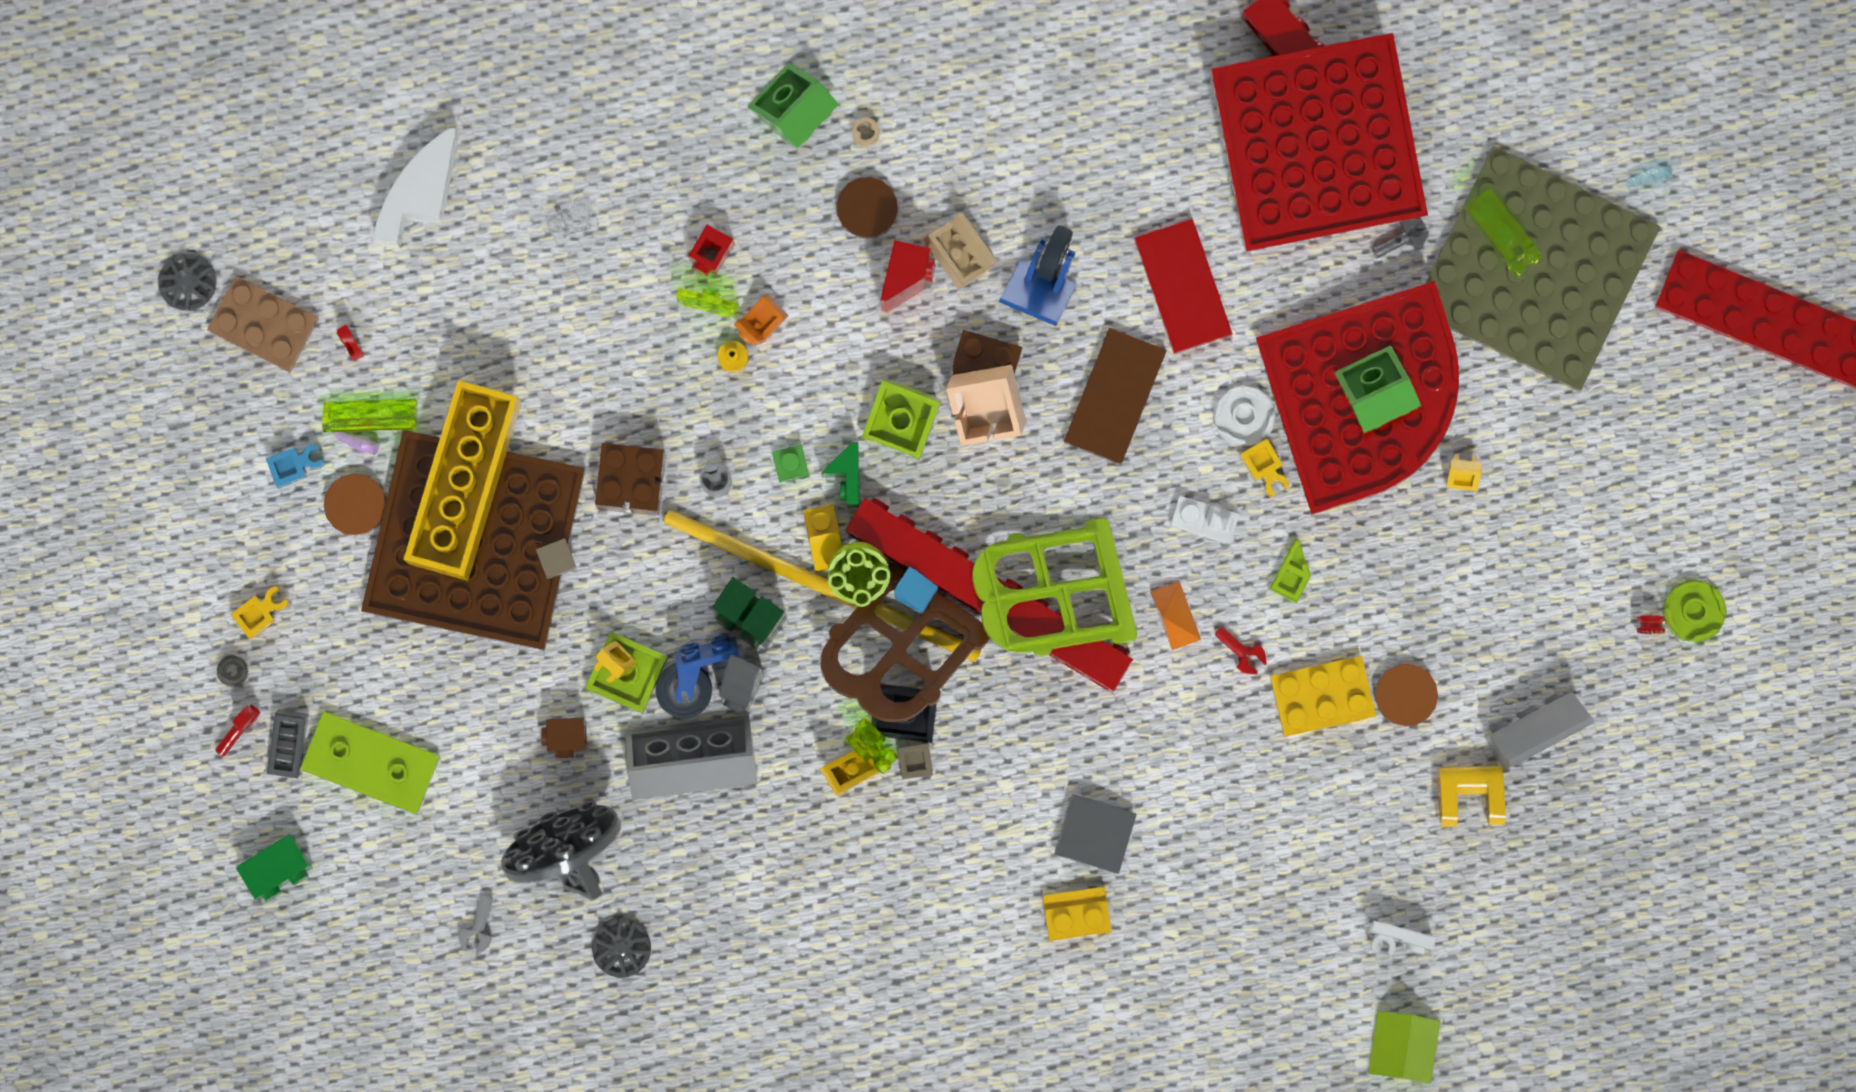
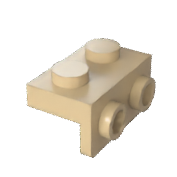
M962 212L957 214L951 222L928 234L923 240L928 248H931V252L958 290L985 275L996 263L992 250L982 241L973 223L967 220Z

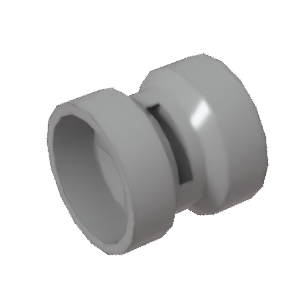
M710 463L700 473V484L704 492L709 496L715 498L722 497L731 489L732 478L724 465Z

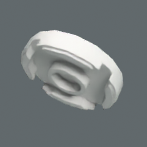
M1248 385L1234 387L1224 392L1217 401L1213 414L1215 428L1221 438L1231 445L1242 448L1252 447L1264 441L1272 432L1276 419L1274 406L1269 396L1259 388Z

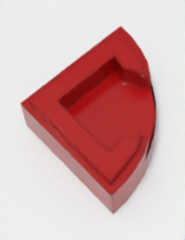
M344 325L336 329V333L347 349L351 359L356 361L364 357L349 327Z

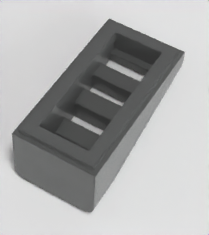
M278 709L275 712L267 774L299 778L309 714ZM283 721L299 723L298 729L284 727L282 723ZM280 735H294L297 736V740L290 741L280 739ZM278 747L295 749V754L278 752ZM276 759L294 761L293 767L276 765Z

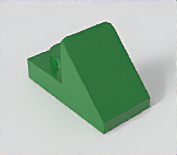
M852 442L821 473L822 478L846 477V482H840V500H846L847 508H859L858 442Z

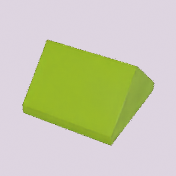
M1377 1011L1368 1074L1431 1084L1440 1021L1408 1014Z

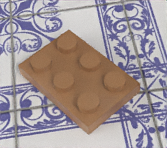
M236 276L207 330L290 373L319 318Z

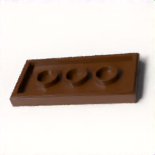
M1109 328L1064 443L1122 465L1167 350Z

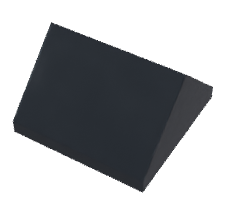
M880 684L882 694L888 700L895 703L908 702L921 691L920 688ZM937 703L933 706L927 705L922 712L906 722H888L872 716L870 735L932 743Z

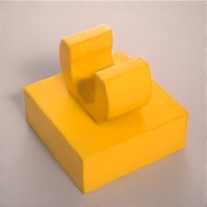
M1456 453L1450 461L1446 488L1477 491L1482 474V462H1477L1475 455H1472L1471 461L1459 460L1460 454Z
M615 640L601 649L595 658L599 662L595 665L594 670L598 672L605 667L611 673L606 680L610 683L629 672L638 661Z

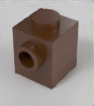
M546 719V727H541L542 746H547V751L555 753V758L559 759L573 758L574 752L587 751L586 719Z

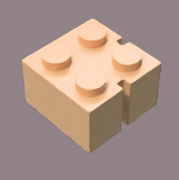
M1012 365L951 376L946 391L952 414H957L954 421L961 446L988 442L994 428L993 424L995 423L997 425L993 432L994 440L1022 435L1026 418Z

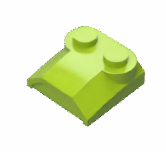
M883 379L861 438L877 442L920 460L942 401L928 393L902 383Z

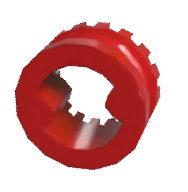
M1649 615L1637 617V621L1640 623L1637 633H1665V628L1662 627V622L1665 621L1664 616Z

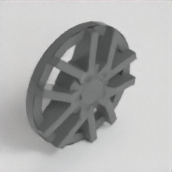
M182 253L168 259L158 276V287L161 296L171 307L181 311H193L205 306L213 297L217 285L216 274L210 263L201 256L190 253ZM187 259L197 260V261L189 268ZM182 260L184 270L178 271L175 263ZM204 264L207 269L197 275L195 271ZM170 267H172L175 275L165 274ZM210 274L211 285L201 280ZM164 281H174L175 285L164 288ZM200 286L209 289L205 297L197 292ZM176 291L172 301L166 293ZM181 294L186 295L185 306L178 304ZM192 294L200 298L201 301L191 305Z
M623 918L611 920L601 926L594 936L592 943L593 958L597 966L610 976L617 978L633 976L639 973L649 961L651 955L649 935L635 921ZM618 924L616 936L607 930L610 926ZM623 924L631 925L628 936L621 935ZM635 928L642 933L644 938L632 939ZM603 932L612 938L609 944L599 940ZM646 942V951H634L635 943ZM597 944L608 948V950L598 956ZM610 954L614 959L605 967L600 960ZM633 955H645L643 961L637 965ZM630 959L634 969L626 972L623 961ZM619 962L622 973H617L610 969Z

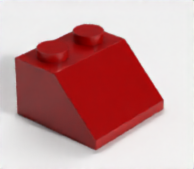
M894 240L880 299L881 311L888 313L923 291L926 281L932 283L936 258L931 257V248Z

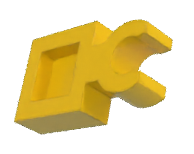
M1268 439L1240 454L1254 481L1257 482L1262 478L1265 480V492L1270 498L1275 496L1271 488L1272 483H1281L1285 490L1289 488L1288 480L1276 472L1283 464Z
M277 586L271 587L266 592L263 601H260L255 595L230 614L250 640L276 621L271 615L272 612L282 611L289 606L290 602L287 599H284L279 604L273 602V596L280 591Z

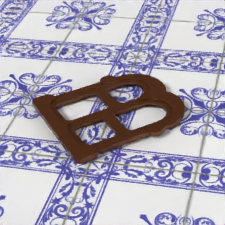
M889 562L887 564L890 569V579L884 593L876 600L871 601L867 606H858L843 624L836 623L830 628V639L825 644L821 653L820 669L824 680L835 692L848 698H856L861 708L869 715L888 722H906L922 712L927 705H935L940 700V689L974 649H982L990 641V638L981 621L937 592L924 612L920 613L905 631H898L874 614V610L889 592L895 590L906 572L896 564ZM934 618L940 619L964 636L963 641L938 670L929 669L906 652L911 643ZM868 625L889 639L893 645L869 672L864 674L849 673L841 667L838 654L860 626ZM894 664L902 665L925 681V686L908 702L895 703L890 701L882 694L880 689V682L883 676Z

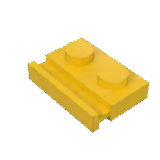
M1105 887L1042 896L1049 941L1112 932Z

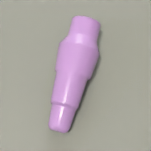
M340 429L335 431V437L362 453L368 452L375 455L379 450V443L372 441L368 436L355 435Z

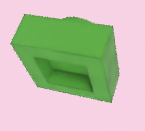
M802 445L772 452L779 483L810 476Z

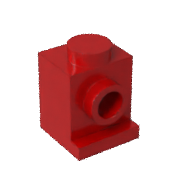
M706 224L688 255L689 260L693 262L692 268L704 276H708L710 272L717 276L726 258L735 246L734 239ZM708 250H714L717 255L714 259L708 260L705 258V253Z

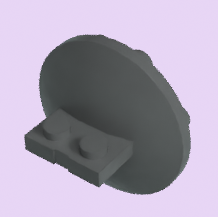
M589 801L579 808L560 814L550 812L543 815L539 819L540 823L534 827L518 831L514 835L515 841L507 848L501 859V868L510 881L532 883L559 877L565 890L575 894L578 893L582 897L593 901L603 895L598 885L600 883L599 875L588 863L601 854L615 840L621 829V821L613 808L597 805L595 801Z

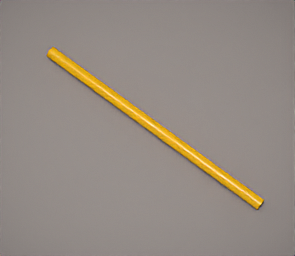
M669 509L665 516L664 524L854 609L858 607L855 604L839 599L829 587L828 579L674 510ZM881 603L874 610V614L877 617L903 631L915 620V618ZM927 625L917 636L950 652H953L963 641L931 625ZM974 649L967 659L976 663L982 649Z

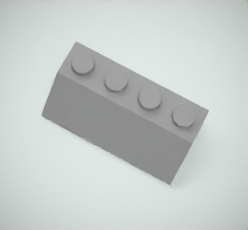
M750 715L625 731L627 774L632 800L757 784Z

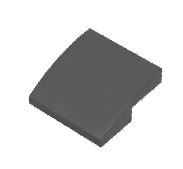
M1072 794L1054 855L1119 874L1137 814Z

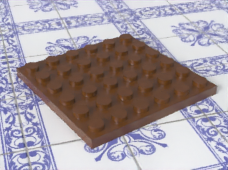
M403 430L361 611L363 613L545 651L562 575L548 580L536 549L564 538L569 546L586 469L507 452L470 577L466 581L410 565L404 560L440 437Z

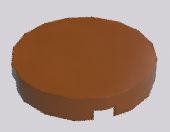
M353 473L342 476L331 484L325 494L323 506L326 518L336 530L345 535L358 536L369 534L380 525L384 514L386 498L376 481L366 475Z
M1411 664L1397 665L1386 671L1378 681L1375 690L1376 704L1381 715L1392 724L1402 727L1418 725L1428 719L1436 708L1438 700L1437 686L1431 675L1421 667Z

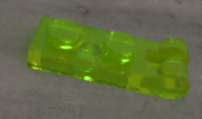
M1490 188L1465 206L1464 210L1504 259L1508 268L1515 276L1522 274L1525 271L1524 267L1531 262L1535 264L1542 259L1540 251ZM1520 245L1524 253L1516 257L1512 250Z

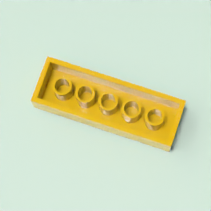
M457 380L405 552L404 560L408 564L466 581L469 580L522 402L518 396Z

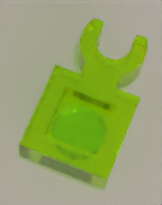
M865 717L855 724L844 739L865 762L871 758L875 768L881 774L889 771L892 768L891 764L899 758L894 750L883 745L886 738Z

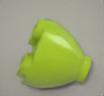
M853 542L844 545L835 552L829 564L828 584L833 593L839 599L859 607L867 606L871 601L876 600L884 593L889 584L890 569L885 556L875 546L868 543Z

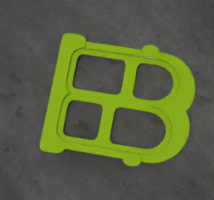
M1105 518L1090 520L1085 523L1083 528L1025 537L1022 533H1013L1008 536L1007 540L994 543L984 549L974 564L972 573L973 586L978 597L984 602L981 611L983 627L989 638L1004 650L1013 653L1033 652L1038 657H1045L1055 648L1110 639L1113 643L1122 644L1133 642L1137 637V630L1110 523ZM1086 541L1093 543L1100 567V575L1054 583L1050 580L1044 557V550L1046 548ZM1028 552L1032 558L1037 585L1024 589L1004 587L995 575L997 562L1003 556ZM1096 589L1104 590L1107 595L1112 622L1107 625L1089 628L1078 627L1070 596L1078 592ZM1048 597L1057 599L1064 624L1062 632L1028 638L1018 636L1010 630L1007 624V613L1013 605Z

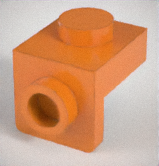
M766 294L761 297L743 318L738 319L734 326L739 330L738 333L745 342L756 346L767 341L789 315Z

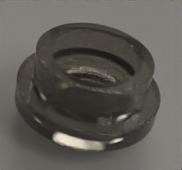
M227 656L217 666V677L226 686H239L248 677V665L238 656ZM231 665L237 667V673L234 676H228L227 669Z

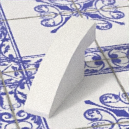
M449 128L424 146L398 176L384 201L377 219L372 238L376 244L401 248L406 218L443 224L459 139L456 129Z

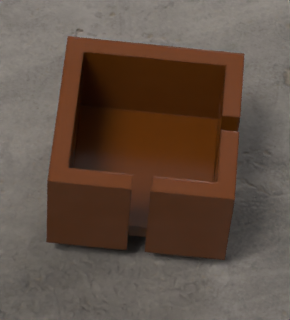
M602 443L595 499L597 509L626 512V505L624 503L626 502L630 503L629 509L631 513L660 516L663 488L660 483H655V478L657 482L664 481L666 463L664 449Z

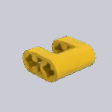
M1501 765L1438 768L1437 778L1441 827L1458 826L1457 795L1486 794L1488 825H1505L1504 776Z

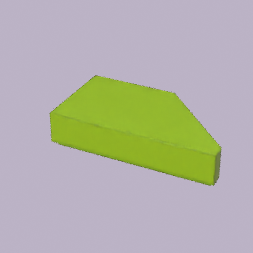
M1294 539L1269 588L1270 591L1295 604L1298 603L1311 577L1299 539Z

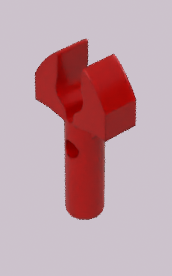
M1224 627L1216 630L1215 636L1238 656L1239 664L1236 668L1242 674H1258L1253 667L1249 666L1246 655L1257 657L1266 666V654L1261 646L1256 644L1254 647H1245Z
M252 704L250 706L247 705L232 721L234 725L215 748L216 753L220 756H226L243 732L255 723L261 711Z

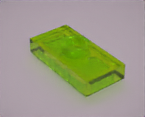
M678 288L676 299L679 305L735 320L738 318L740 311L739 303L722 299L719 293L712 290L702 289V293Z

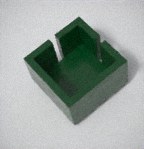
M732 577L711 607L716 615L714 619L719 625L730 632L734 628L742 632L740 635L742 640L753 648L758 649L761 645L767 649L787 620L786 613L763 596L758 599L755 597L756 592Z

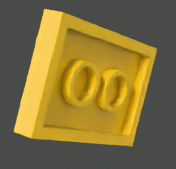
M1362 655L1270 676L1284 738L1376 717Z

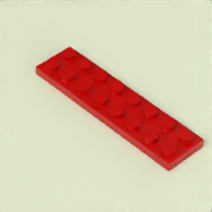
M1679 249L1677 250L1654 308L1856 389L1855 320Z

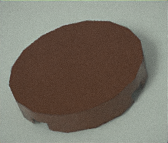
M873 177L858 178L849 182L840 192L837 200V217L842 227L847 232L861 239L877 238L887 233L894 224L898 214L897 198L892 188L882 180Z

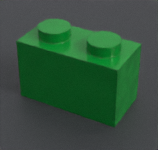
M288 834L235 868L254 900L260 901L264 899L265 902H268L282 893L280 888L291 882L294 886L309 877L307 871L313 867L296 838Z

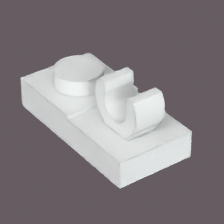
M1179 496L1170 527L1231 544L1239 514Z
M1378 921L1372 922L1369 933L1378 935L1371 942V951L1375 952L1378 943L1385 941L1389 946L1387 951L1389 956L1393 955L1396 948L1393 939L1400 941L1399 943L1406 944V951L1424 955L1425 950H1433L1436 937Z

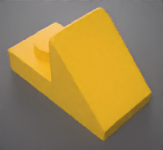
M834 504L803 510L816 572L828 570L835 552L842 547Z
M868 744L820 768L836 796L846 794L855 786L883 771Z

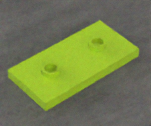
M323 711L300 770L418 815L440 756Z

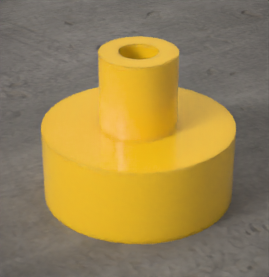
M728 341L719 348L717 359L723 370L729 373H737L746 367L749 355L742 343Z

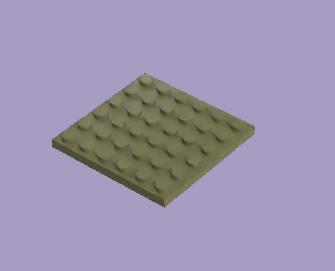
M1493 146L1426 283L1435 281L1450 330L1580 392L1661 226Z

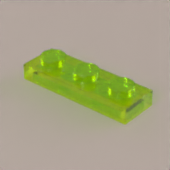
M417 399L324 402L322 415L323 433L416 429L418 416Z

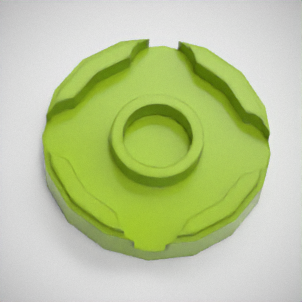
M1698 580L1686 581L1673 588L1666 597L1663 607L1665 624L1671 633L1682 641L1692 643L1707 641L1718 634L1724 624L1727 613L1725 600L1718 589Z

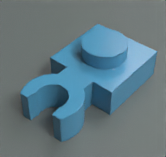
M317 444L309 445L304 449L303 454L298 455L294 447L266 458L276 487L280 489L307 478L304 470L306 468L320 469L324 467L325 461L323 459L316 462L310 460L311 454L320 450Z

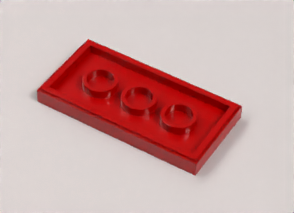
M1193 218L1134 237L1173 355L1232 336L1233 333Z

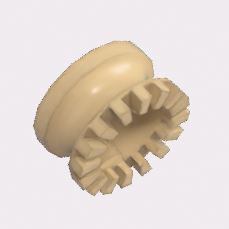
M867 117L857 120L852 127L854 141L861 147H869L877 143L880 130L876 121ZM870 125L871 132L875 134L868 140L861 139V133L857 131L859 127Z

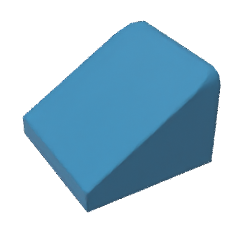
M909 567L894 590L895 600L922 614L938 590V587L918 571Z

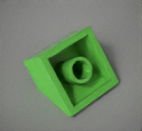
M788 63L747 107L784 141L798 148L810 138L813 131L823 121L830 117L832 111L839 103L819 80Z
M1391 345L1334 372L1364 433L1379 428L1383 424L1399 416L1406 415L1421 406L1412 383Z

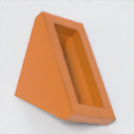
M1180 581L1150 592L1171 650L1201 640Z

